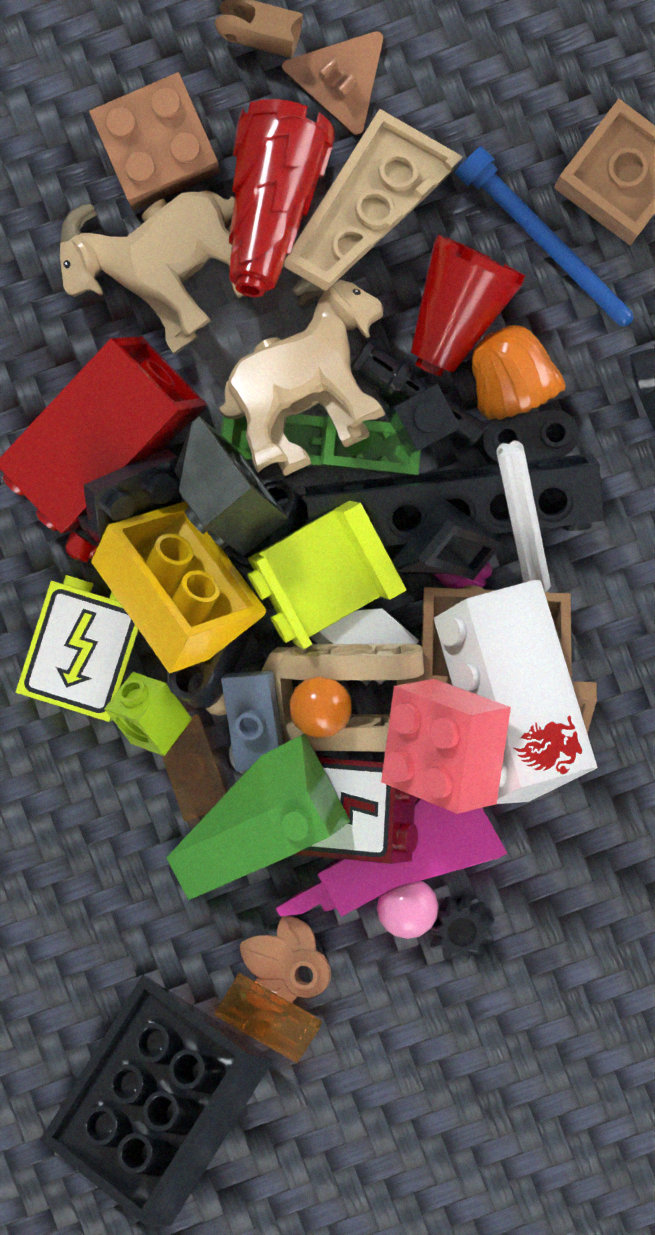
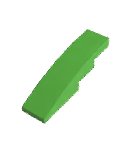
M298 414L286 417L285 436L289 442L300 446L307 452L311 464L306 467L419 475L421 450L407 454L391 423L371 420L362 421L370 432L369 437L351 446L344 447L329 415L319 417ZM222 415L221 435L234 445L247 461H253L246 439L248 425L246 417L228 419Z

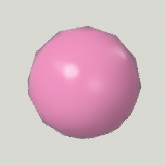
M423 881L389 890L379 896L377 905L379 921L386 931L396 937L407 939L419 937L430 930L437 919L439 909L436 894Z

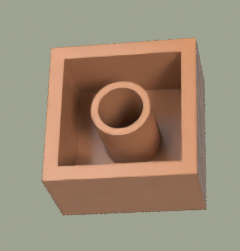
M179 72L89 110L132 211L220 174L217 158Z

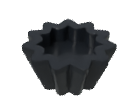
M467 894L462 895L458 901L450 896L445 897L443 907L438 909L435 923L428 930L429 933L434 935L430 947L442 949L445 961L457 956L465 964L468 962L471 954L476 956L484 955L483 944L494 940V936L488 930L494 923V918L484 914L485 903L477 902L472 904Z

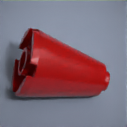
M438 235L432 250L410 351L418 357L415 365L439 377L442 376L444 370L455 372L523 285L526 275L506 264L501 266L499 262L491 259L490 256Z

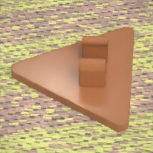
M375 31L287 59L282 64L283 72L355 136H359L364 131L383 43V35Z

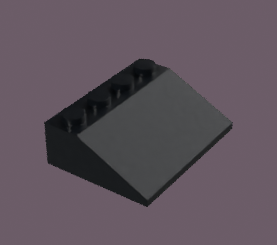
M142 975L40 1140L143 1224L171 1226L272 1064L273 1059L238 1033L149 977Z

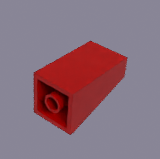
M143 336L110 338L0 457V470L4 473L3 480L12 491L20 496H26L37 508V517L49 529L53 531L58 530L60 533L76 530L81 526L78 516L87 513L84 484L161 451L208 404Z

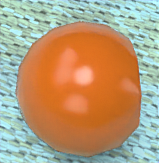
M324 677L306 679L295 688L289 700L290 717L294 725L304 734L317 739L332 737L346 727L352 714L351 697L347 689L333 679Z

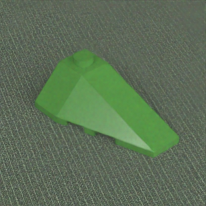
M302 734L261 755L166 858L189 901L332 836L348 824L350 819L307 736Z

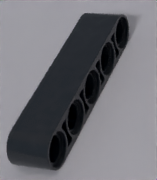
M278 479L266 480L263 484L277 502L281 499H288L284 512L289 520L262 541L267 542V547L302 528L307 517V506L304 500L289 484ZM228 545L225 554L265 607L269 597L262 600L248 577V573L254 571L248 560L251 557L252 550L243 556ZM256 623L209 660L170 674L168 672L167 685L171 692L196 708H209L216 704L223 694L221 678L226 673H233ZM203 672L201 686L194 692H188L190 679L195 674Z

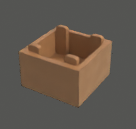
M618 99L561 173L554 188L628 245L633 243L655 214V125L621 99Z

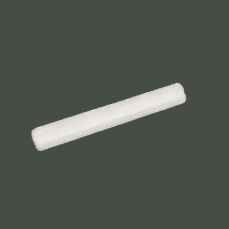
M513 441L510 444L502 443L496 452L523 582L541 580L544 592H547L551 587L524 447L518 441Z

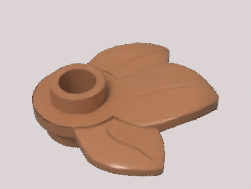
M291 915L282 916L277 928V936L257 935L244 940L240 944L241 956L245 965L252 974L258 977L247 994L248 999L256 1005L271 1009L284 1008L291 1004L298 996L302 998L318 996L330 983V964L323 954L316 951L315 935L312 929L297 917ZM300 966H307L312 970L313 980L311 982L301 980L298 973Z

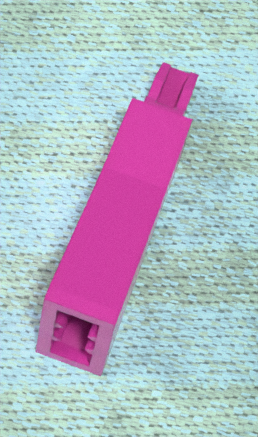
M418 798L414 808V824L418 830V842L415 851L412 853V861L389 864L337 859L318 870L320 881L276 905V910L280 916L303 914L321 904L324 911H331L336 908L342 917L393 888L495 860L508 853L483 808L456 814Z

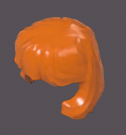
M511 325L495 332H490L489 335L483 337L482 341L476 345L473 351L472 370L476 379L477 408L481 416L486 417L488 420L495 418L501 420L506 417H513L519 413L529 412L532 408H537L541 404L547 403L548 399H554L559 392L565 391L566 384L562 374L551 361L550 356L540 341L525 327Z

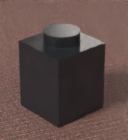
M438 384L417 393L385 411L407 454L417 452L460 429Z

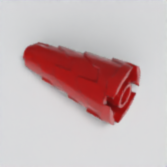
M263 99L250 102L248 113L244 111V107L242 108L236 128L233 156L237 158L232 189L235 192V201L229 234V244L232 245L229 278L236 285L235 289L240 294L248 297H262L266 291L275 289L286 255H291L302 217L307 216L318 178L324 176L333 148L335 131L331 122L320 112L318 113L316 123L307 119L308 106L288 100Z

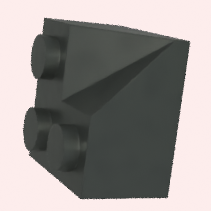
M200 416L191 423L174 470L180 479L179 492L190 506L184 512L198 531L202 534L208 532L222 549L230 545L245 556L288 521L289 518L241 452Z

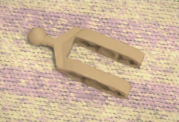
M312 644L305 649L299 646L277 647L270 653L262 671L273 670L284 744L304 734L294 725L290 717L289 700L293 694L292 679L306 680L314 677H324L333 680L412 679L424 674L423 648L417 644ZM224 693L216 704L205 708L210 714L217 716L227 714ZM351 714L346 727L332 737L317 739L306 736L314 751L385 752L390 714Z

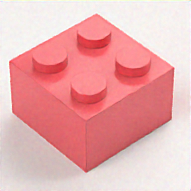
M436 679L394 686L381 783L456 814L497 804L511 707Z

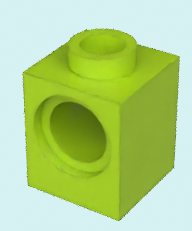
M135 672L131 673L105 707V711L131 744L163 756L166 755L192 720L178 698L171 692L167 683Z

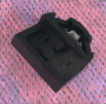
M166 448L84 484L87 513L78 516L83 531L99 544L108 524L181 503V494L179 492L180 479L174 472L178 461L177 456Z

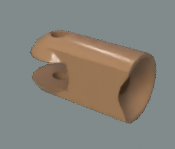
M225 0L221 3L220 10L223 15L217 17L214 23L218 34L222 38L239 45L293 58L301 33L303 13L254 0Z

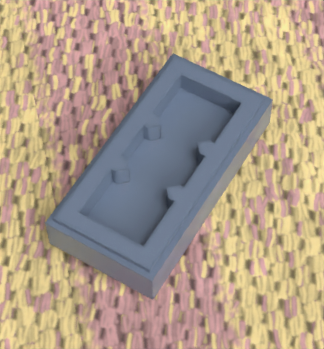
M273 670L226 673L221 678L236 772L247 771L261 755L284 744Z

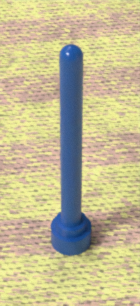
M482 145L478 147L459 166L454 174L467 187L472 184L477 190L483 188L619 326L630 325L634 318L633 312L495 174L498 171L492 164L495 159Z

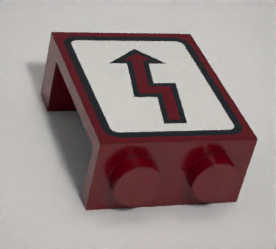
M316 755L350 822L332 836L295 853V855L389 864L412 861V853L415 851L418 842V830L414 824V808L418 797L381 783L384 762L329 758V756Z

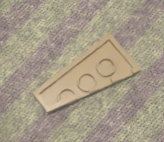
M379 109L296 241L291 255L286 257L283 267L327 291L460 166L463 156Z

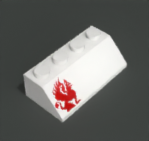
M532 580L467 598L433 618L452 685L511 707L497 804L529 802L598 768L541 580Z

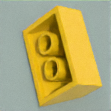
M186 501L108 524L91 561L169 674L209 660L260 620L267 611L222 548L211 538L208 532L202 534L188 519L184 511L190 506Z

